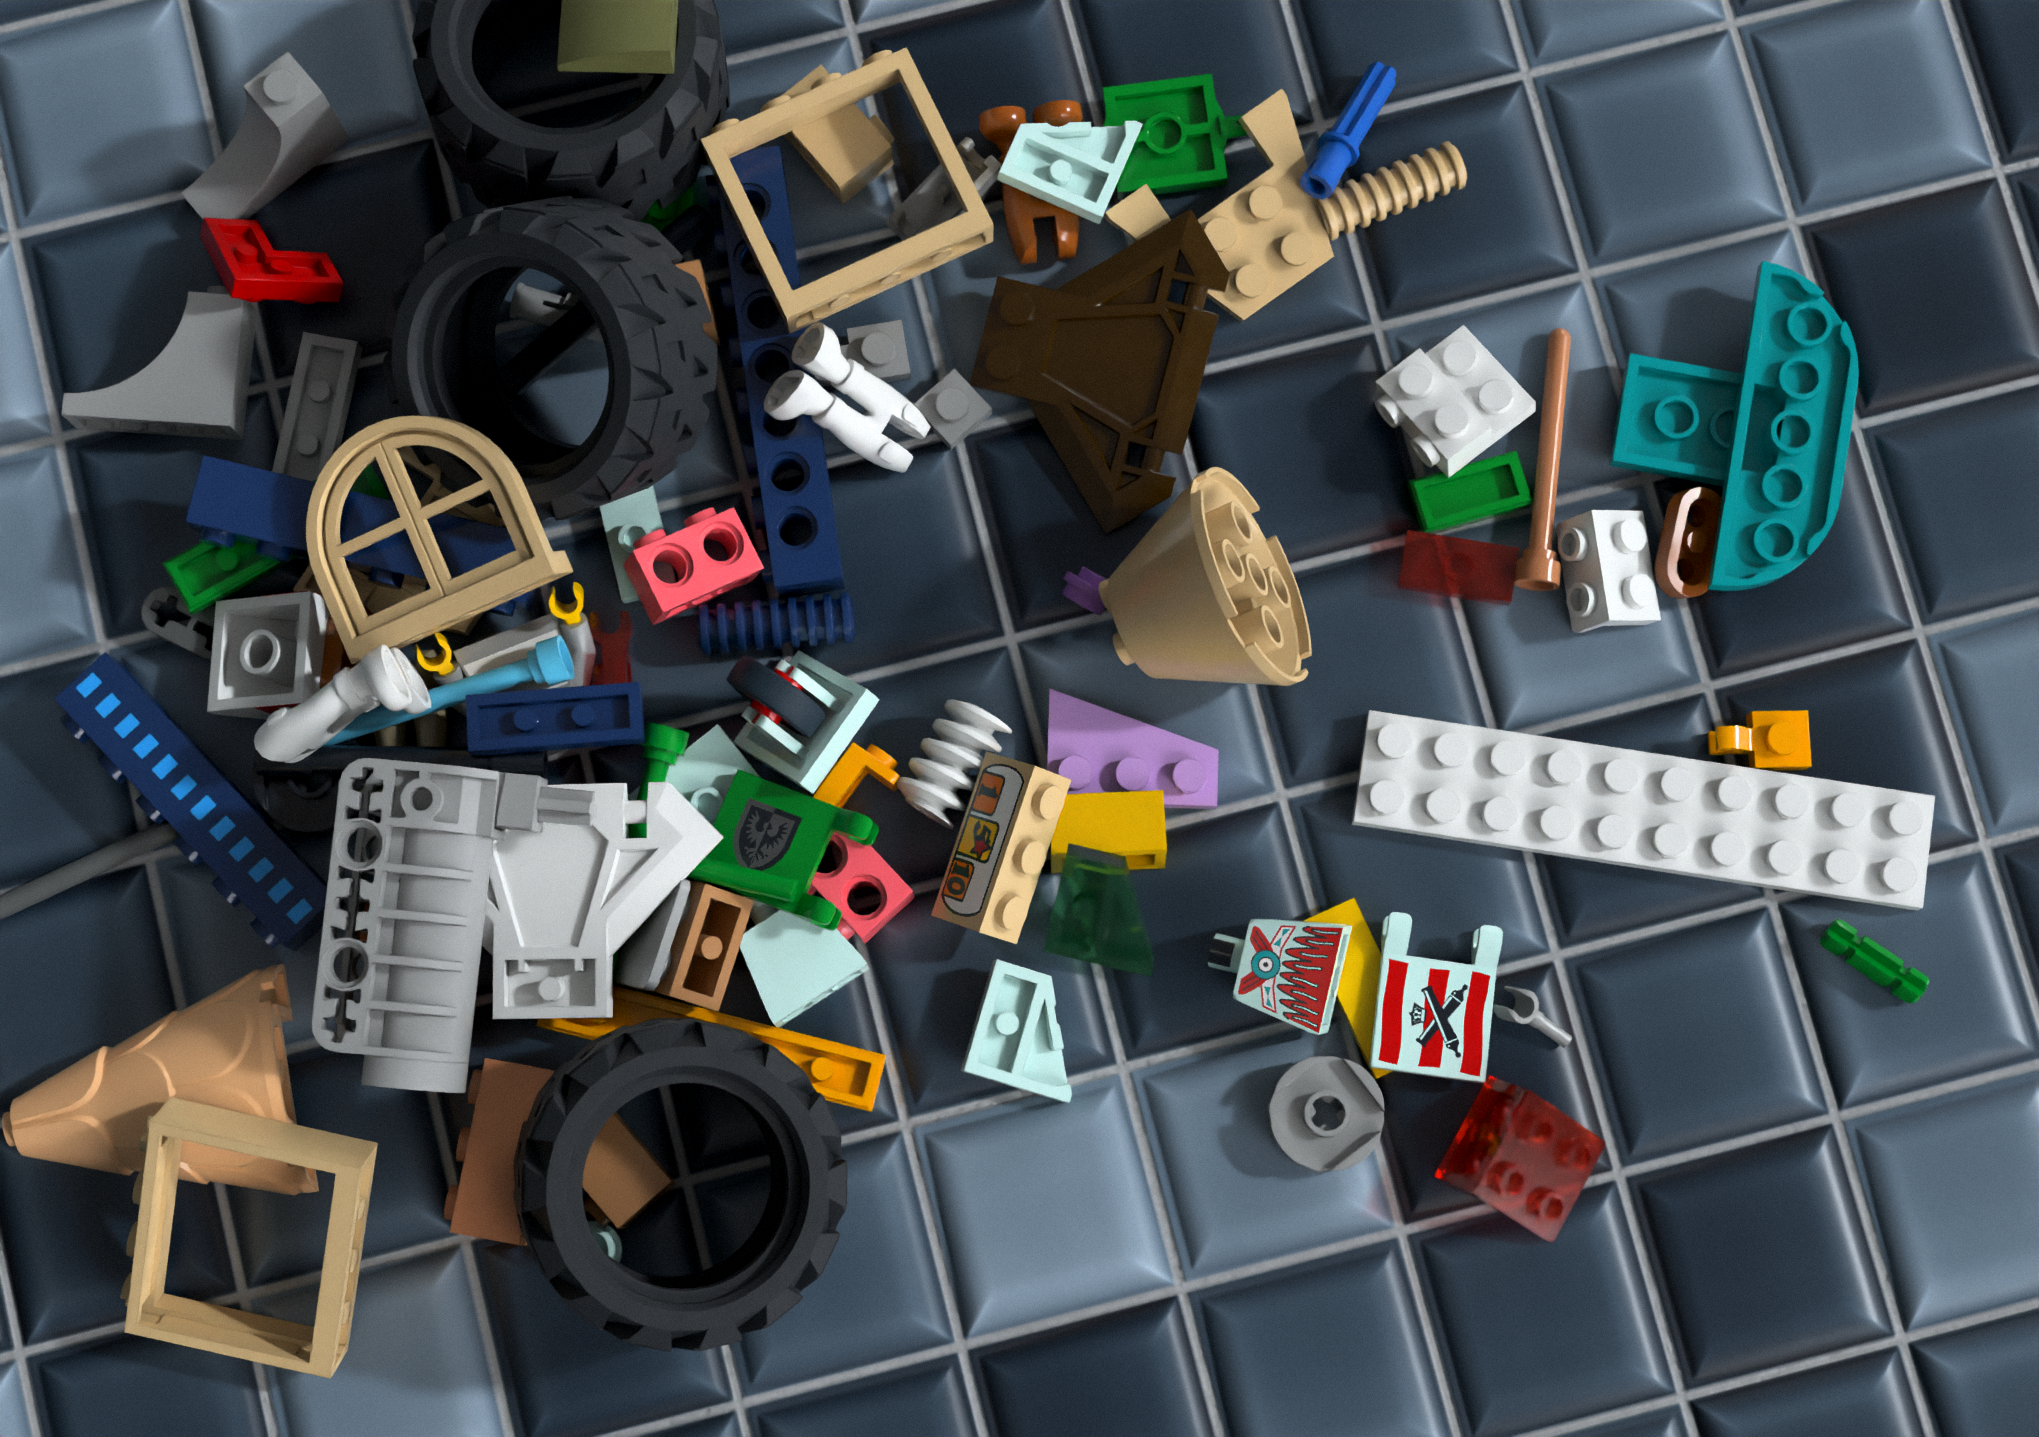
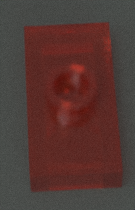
M1407 530L1397 588L1509 606L1512 601L1519 547Z

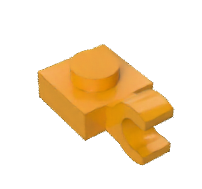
M1808 710L1752 711L1746 715L1747 728L1743 726H1717L1715 731L1708 732L1709 755L1748 754L1749 768L1768 771L1806 770L1812 767Z

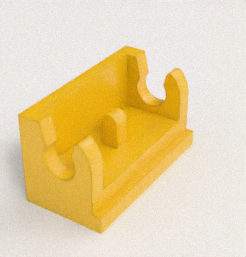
M1163 790L1067 794L1050 843L1051 873L1164 869L1167 843Z

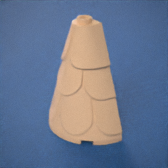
M285 964L272 965L265 969H255L188 1008L169 1013L113 1048L103 1046L16 1097L11 1103L10 1111L5 1112L2 1118L3 1133L7 1144L10 1147L16 1146L22 1156L130 1176L134 1171L140 1172L144 1168L146 1152L139 1150V1140L145 1134L147 1117L149 1115L155 1116L170 1097L297 1125L282 1022L293 1021ZM186 1140L182 1142L178 1179L200 1184L216 1182L294 1196L299 1193L319 1191L316 1169Z

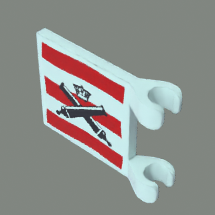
M1390 913L1382 923L1381 961L1369 1068L1485 1083L1496 970L1503 938L1501 928L1483 925L1474 931L1471 943V965L1406 955L1411 934L1412 918L1406 913Z

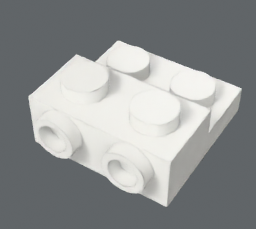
M1464 325L1426 354L1419 348L1376 381L1377 400L1375 401V406L1380 415L1391 427L1396 428L1400 425L1412 438L1410 441L1411 446L1421 461L1428 467L1436 464L1448 478L1536 411L1534 399Z

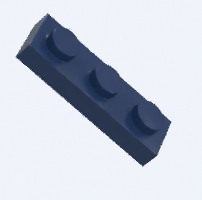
M640 682L466 695L468 752L471 756L645 743L643 698Z

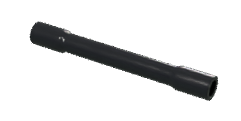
M323 745L299 762L285 763L270 761L262 757L255 749V770L258 776L342 774L350 763L363 758L462 766L502 773L537 775L545 779L548 771V751L471 756L468 752V747ZM368 769L367 774H372L373 769Z

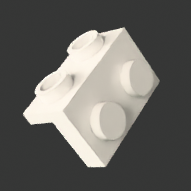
M1590 510L1556 525L1558 551L1573 632H1587L1601 626L1648 625L1661 620L1643 511Z

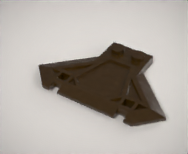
M1191 209L1056 290L998 276L970 380L972 387L1027 400L1106 535L1172 497L1176 477L1160 473L1166 452L1183 455L1219 314L1203 310L1208 290L1225 293L1230 273ZM1173 282L1186 284L1181 304L1169 301ZM1131 443L1144 447L1139 467L1126 465Z

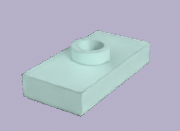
M653 485L648 489L599 506L621 600L624 604L640 600L623 566L629 555L635 550L633 543L651 532L664 529ZM662 561L653 563V570L658 579L665 583H676L672 565Z

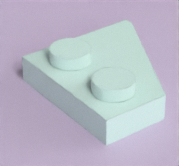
M1125 121L1123 126L1091 127V122H1069L1060 127L1051 126L1048 123L1020 124L1001 166L997 180L1100 224L1143 124L1137 121Z
M998 959L993 960L961 1067L962 1072L1057 1101L1070 1103L1072 1091L1070 1084H1067L1062 1055L1064 1046L1061 1028L1056 1021L1054 1009L1056 1000L1051 976Z

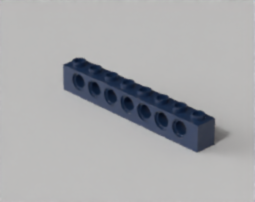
M780 146L751 149L730 158L729 160L750 203L760 205L765 209L763 215L758 220L792 291L800 288L801 281ZM706 175L711 209L721 207L723 227L713 228L718 261L728 260L731 280L721 281L724 309L726 314L736 313L738 333L728 334L733 368L743 366L746 387L736 388L738 410L741 421L751 420L754 439L753 441L743 442L748 475L759 474L761 495L751 496L756 530L766 528L769 549L759 551V559L764 567L761 571L763 583H774L779 599L845 589L822 427L812 420V415L801 414L793 418L796 421V426L786 436L777 437L766 431L768 423L774 417L764 410V401L774 382L762 380L759 377V373L768 363L779 362L789 368L788 371L801 370L815 379L813 374L805 371L792 361L793 348L799 337L807 329V326L789 334L781 316L774 326L766 329L758 328L751 323L754 315L761 310L772 309L778 313L779 311L762 275H752L744 270L746 263L753 256L714 175ZM787 469L798 470L804 475L802 484L792 491H783L774 485L777 475ZM794 523H803L812 529L809 540L799 546L788 545L782 540L784 530Z

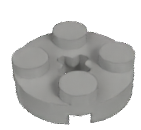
M1335 1056L1310 1057L1293 1065L1276 1083L1267 1107L1270 1131L1279 1149L1295 1164L1315 1172L1342 1171L1363 1161L1379 1143L1384 1124V1098L1375 1079L1356 1062L1340 1059ZM1321 1098L1326 1104L1335 1100L1340 1104L1342 1109L1336 1114L1340 1124L1336 1129L1332 1130L1326 1124L1317 1127L1312 1122L1311 1118L1316 1114V1110L1312 1105L1315 1100Z

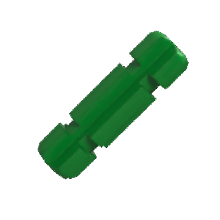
M1836 919L1829 924L1820 939L1822 947L1837 957L1842 954L1846 956V963L1883 988L1888 985L1891 986V993L1904 1002L1912 1004L1921 998L1929 984V979L1926 975L1912 966L1910 968L1903 967L1904 961L1866 935L1858 937L1856 935L1858 930L1842 919Z

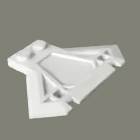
M648 782L647 800L628 801L627 783L547 785V787L595 791L594 804H596L595 816H593L592 826L543 822L542 832L506 829L505 841L493 840L482 946L493 956V1019L613 1018V954L672 893L679 882L685 879L724 838L670 782ZM647 823V838H629V824Z

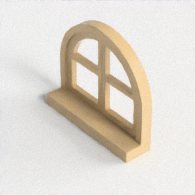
M401 416L382 420L362 429L346 440L327 461L317 478L308 504L306 542L310 565L351 664H358L367 653L382 644L386 645L389 649L395 647L400 650L434 633H438L573 572L565 550L552 551L528 491L510 459L489 438L477 430L451 419L436 416ZM425 445L448 451L467 462L483 480L422 507L398 448ZM377 460L400 518L341 544L340 522L346 497L361 472L369 464ZM491 491L516 550L452 579L427 519ZM406 529L431 589L368 617L344 557Z

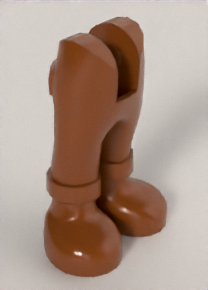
M1072 100L1047 102L1039 105L1032 112V123H1048L1055 127L1064 126L1069 122H1082L1083 119L1081 105ZM995 107L979 115L980 132L987 140L998 147L1002 154L998 158V162L1001 164L1005 160L1020 124L1027 123L1026 111L1022 107ZM1002 182V203L1006 229L1011 246L1020 265L1037 263V235L1034 231L1033 219L1051 217L1053 227L1052 239L1055 245L1057 260L1075 259L1079 241V215Z

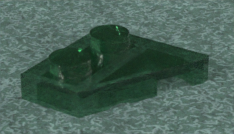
M1068 844L1043 952L1151 977L1155 957L1125 856Z

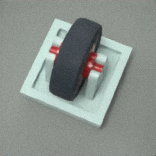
M799 650L789 663L781 659L774 671L752 658L743 656L737 661L726 679L732 688L751 702L741 715L748 722L733 743L745 753L814 794L879 701L868 689Z

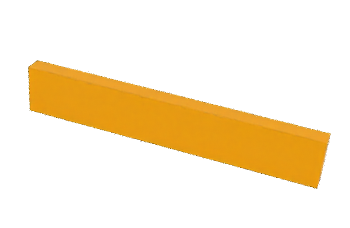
M613 986V1018L538 1019L536 1026L591 1041L621 1026H632L656 1018H693L731 1027L777 1048L806 1073L814 1089L821 1093L826 1101L872 1112L887 1057L884 1054Z

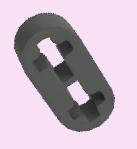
M170 586L159 587L150 592L141 608L142 620L146 627L161 639L211 663L213 643L205 636L199 634L203 625L214 630L215 606L211 605L193 615L188 610L176 588ZM177 600L176 608L186 617L190 618L187 627L170 620L166 623L165 627H162L164 619L157 614L158 609L162 605L171 607Z

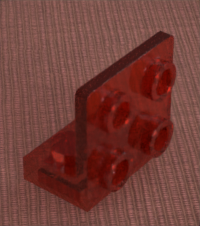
M1488 1076L1434 1177L1451 1188L1486 1202L1547 1242H1553L1605 1148V1141L1532 1091Z

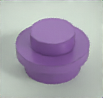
M1082 567L1078 575L1067 571L1063 578L1067 581V584L1061 594L1101 616L1105 605L1099 594V583L1106 579L1085 567Z

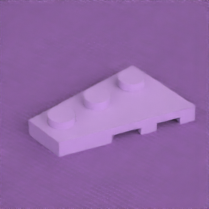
M1049 688L1047 770L1071 779L1067 794L1163 790L1164 808H1217L1218 749Z

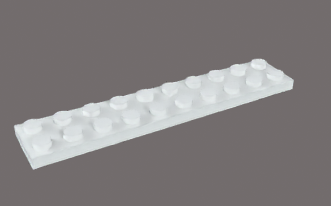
M1369 710L1366 717L1352 825L1917 911L1923 908L1935 796Z

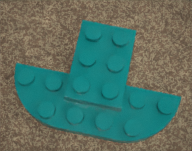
M1763 260L1757 268L1741 373L1630 353L1625 363L1609 466L1723 486L1707 589L1738 591L1752 589L1776 581L1792 572L1819 547L1827 536L1835 520L1843 488L1859 377L1858 356L1851 330L1846 321H1841L1833 307L1822 296L1825 292L1816 284L1789 268Z

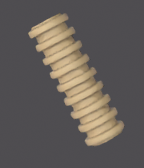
M1445 141L1440 144L1438 151L1434 148L1425 149L1423 157H1420L1418 154L1410 155L1408 163L1404 164L1401 160L1395 161L1392 164V169L1388 170L1386 167H1380L1377 169L1375 176L1365 173L1361 175L1360 182L1358 183L1350 179L1345 182L1343 189L1336 186L1329 199L1328 197L1325 200L1317 199L1318 202H1315L1323 217L1328 238L1333 241L1338 239L1340 231L1350 234L1354 232L1355 225L1359 224L1360 227L1365 228L1370 226L1371 219L1373 218L1379 222L1386 219L1388 212H1391L1393 215L1400 214L1405 205L1412 209L1418 206V200L1420 199L1424 202H1430L1434 199L1435 193H1438L1440 196L1449 194L1450 187L1452 186L1458 190L1465 188L1467 172L1458 149L1449 141Z

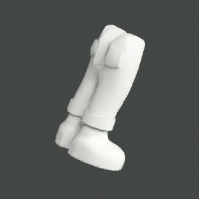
M820 322L812 324L796 342L792 351V361L805 371L830 381L834 388L843 394H847L864 407V415L846 405L843 400L833 393H828L815 379L801 370L788 371L774 382L766 395L764 410L777 420H789L801 414L812 415V420L816 424L830 430L842 443L860 456L883 468L902 473L906 472L914 457L906 449L881 433L889 422L902 432L922 440L925 439L931 425L923 414L900 392L880 378L864 370V366L851 358L846 360L841 354L839 340L831 328Z
M382 644L367 653L353 668L345 667L336 673L329 683L299 705L287 710L284 707L273 712L257 730L254 738L255 748L262 757L270 761L296 763L330 741L360 714L367 713L380 706V702L393 712L404 710L410 715H417L431 708V698L421 676L410 660L398 648L393 647L389 649L386 645Z

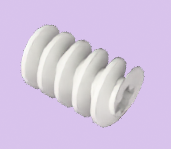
M952 699L947 700L944 709L953 721L936 719L932 725V728L942 741L924 738L921 742L920 747L930 760L916 757L911 758L908 766L918 779L900 777L896 783V786L905 796L906 802L930 819L949 829H953L954 824L944 811L946 808L964 811L967 807L956 792L959 788L973 791L975 782L968 773L970 769L980 771L983 758L980 755L982 750L1000 753L1002 747L992 736L993 732L996 730L1012 734V730L1005 723L989 712L971 703Z

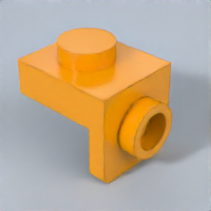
M853 742L839 762H835L818 786L813 798L842 808L867 773L895 792L898 789L896 783L900 775L893 770L898 765V762L874 744H870L865 751Z

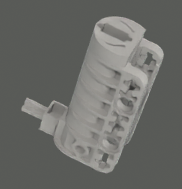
M363 758L357 759L342 772L338 788L312 1014V1033L316 1041L327 1050L364 1055L361 1085L431 1092L466 1093L493 840L505 841L506 829L542 832L543 822L591 827L593 816H595L596 804H594L595 791L547 787L548 780L537 775L502 773L486 769L442 764ZM368 769H373V773L366 780L364 789L361 792L354 790L356 779H365ZM379 787H383L382 792H378ZM351 808L359 810V818L350 819ZM374 815L381 817L380 823L373 821ZM357 831L354 859H352L348 853L347 844L350 836ZM377 838L378 848L376 854L371 859L369 850L372 842ZM345 868L352 870V878H344ZM368 873L374 875L373 882L367 881ZM342 898H349L348 911L341 910ZM366 903H370L368 912L364 911ZM338 928L346 930L345 938L337 939ZM361 932L368 933L367 942L360 940ZM343 950L341 975L338 978L334 971V961L338 953ZM362 956L364 959V969L362 974L358 976L356 965L358 959ZM331 988L339 990L338 998L330 999ZM354 991L361 992L360 1000H353ZM328 1018H335L337 1033L327 1029ZM352 1020H356L355 1031L351 1030ZM337 1034L341 1042H337Z

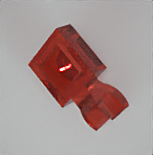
M620 611V627L612 634H606L601 631V619L598 612H591L589 615L588 623L592 638L598 645L603 647V664H597L593 667V685L633 682L632 657L629 647L630 638L633 633V622L627 611Z

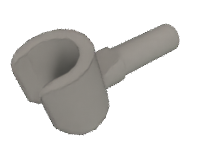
M1513 986L1504 987L1505 990L1514 995L1515 1007L1512 1010L1508 1007L1494 1004L1493 1011L1498 1018L1520 1024L1528 1023L1563 1048L1569 1045L1572 1036L1539 1011V1001L1534 992Z

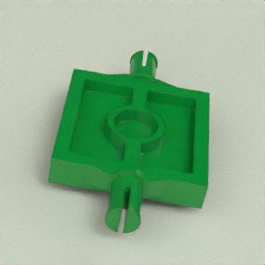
M1212 74L1102 88L1105 113L1103 127L1123 126L1125 121H1137L1143 124L1115 187L1117 200L1125 199L1145 184L1148 185L1154 195L1226 186L1228 178L1224 150L1227 139L1246 137L1248 134L1238 121L1245 114L1224 117L1223 111L1215 98Z

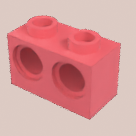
M713 507L707 508L684 520L685 528L666 536L664 529H659L639 538L633 543L635 550L632 551L623 566L652 625L752 582L764 569L734 507L719 514H716ZM715 540L720 542L727 551L728 560L716 561L710 558L704 550V541ZM662 561L672 565L678 574V582L665 583L658 579L653 570V563Z
M833 832L828 845L835 846L842 852L841 864L830 873L816 871L807 894L813 895L817 892L821 898L832 902L842 912L841 920L836 929L847 940L856 934L865 944L915 898L914 892L872 846H864ZM864 886L875 888L881 894V903L878 909L869 915L854 913L849 907L852 893Z

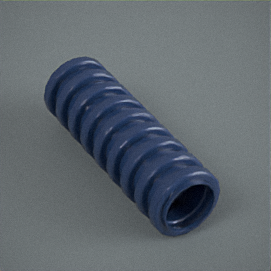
M848 592L841 593L839 599H832L831 594H823V600L814 601L813 595H808L805 597V602H797L796 597H788L787 603L779 604L777 598L770 599V605H762L760 600H753L752 606L744 607L742 601L735 602L734 608H726L725 603H718L716 609L709 610L707 604L700 605L699 611L696 612L699 649L703 651L705 656L711 655L712 649H720L722 654H729L730 648L738 647L741 653L747 652L748 646H756L757 651H764L765 645L773 644L774 649H782L783 643H791L792 648H799L802 641H809L810 646H817L818 640L826 639L828 645H833L837 638H844L845 643H852L853 637H856L853 599L849 597Z

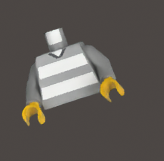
M573 582L576 600L571 604H563L557 600L555 588L552 586L549 591V608L552 613L453 651L457 661L451 660L452 651L446 637L441 633H434L437 641L442 646L441 653L433 658L426 657L422 654L420 647L415 644L414 651L418 662L424 669L434 671L433 678L439 686L525 659L527 658V652L534 650L537 642L560 635L565 641L573 661L574 679L554 686L548 685L547 682L537 684L535 680L498 692L590 686L596 648L587 617L584 613H581L584 590L581 584ZM466 702L452 706L466 717ZM549 750L548 756L556 754L562 750Z

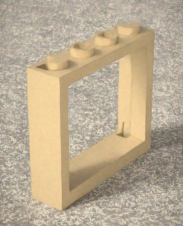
M907 47L894 53L891 50L877 52L868 57L859 69L843 76L841 73L828 74L813 83L811 90L792 99L787 95L774 98L761 107L760 113L742 121L735 118L723 121L711 129L709 136L701 139L706 161L789 334L993 242L994 224ZM901 82L965 213L792 291L729 159Z
M170 1097L155 1116L149 1115L147 1117L145 1134L139 1140V1150L145 1151L146 1156L144 1168L139 1172L135 1181L132 1196L133 1203L140 1206L138 1221L131 1228L126 1246V1254L133 1257L132 1273L127 1276L120 1297L125 1299V1306H127L124 1332L331 1379L347 1353L378 1143ZM183 1140L336 1174L314 1327L164 1293Z

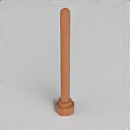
M1563 328L1554 329L1548 338L1529 548L1523 550L1522 558L1516 561L1514 585L1532 591H1553L1560 587L1561 563L1556 561L1557 553L1552 550L1571 344V336Z

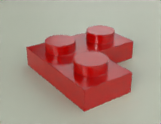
M204 217L200 238L231 298H239L247 302H260L263 299L293 300L301 304H314L317 301L339 302L344 283L327 253L273 250L258 220Z

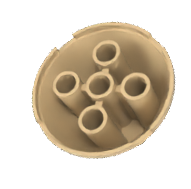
M1211 467L1197 474L1113 572L1110 578L1099 583V594L1107 610L1112 613L1118 630L1113 635V645L1118 657L1125 665L1128 666L1136 663L1151 678L1290 686L1303 681L1307 677L1309 672L1306 668L1301 670V660L1312 656L1310 631L1303 601L1294 574L1277 536L1265 538L1252 516V513L1260 510L1259 505L1241 482L1228 471L1219 467Z

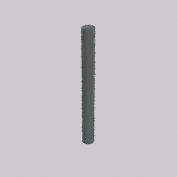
M165 820L160 825L157 823L10 890L0 895V920L175 840L180 834Z

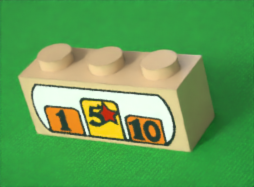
M986 751L931 916L1017 944L1060 813L1064 806L1071 779L1028 763Z

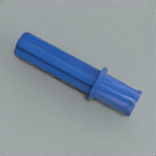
M1379 61L1370 64L1329 132L1323 133L1318 139V151L1299 180L1300 186L1308 195L1320 200H1325L1326 197L1329 199L1346 168L1356 164L1360 156L1358 147L1396 84L1395 77L1397 74L1392 66H1385Z

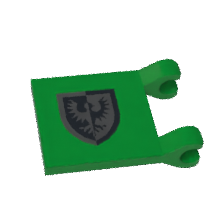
M738 769L713 824V827L724 838L705 858L797 879L798 890L793 902L721 885L717 886L797 916L823 929L834 931L841 920L842 912L832 902L807 894L833 832L864 846H871L877 837L879 827L866 815L836 807Z

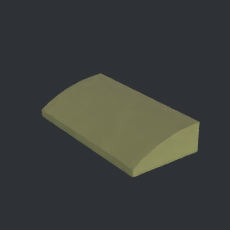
M562 0L557 59L558 71L674 74L678 0Z

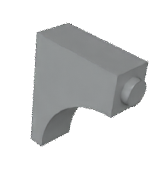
M288 51L243 85L247 98L246 109L234 137L216 161L181 193L202 220L204 217L247 220L350 139L323 92Z
M209 286L207 293L189 291L186 307L175 334L162 352L148 366L132 377L107 388L81 393H64L61 415L76 429L243 440L257 310L250 302L239 298H231L225 286Z

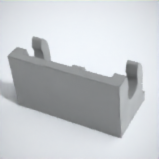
M965 137L957 145L956 149L983 202L1000 184L1001 181H998L997 177L1002 164L992 155L983 159L975 151L974 141L969 137ZM941 164L885 221V224L903 241L965 213Z

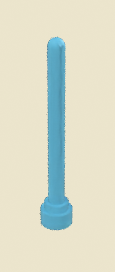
M560 635L537 642L535 649L528 651L527 658L428 690L432 703L431 708L420 714L410 715L404 710L393 712L384 705H381L367 713L360 714L324 745H335L466 702V695L495 693L535 680L537 684L547 682L550 686L572 680L575 677L570 652Z

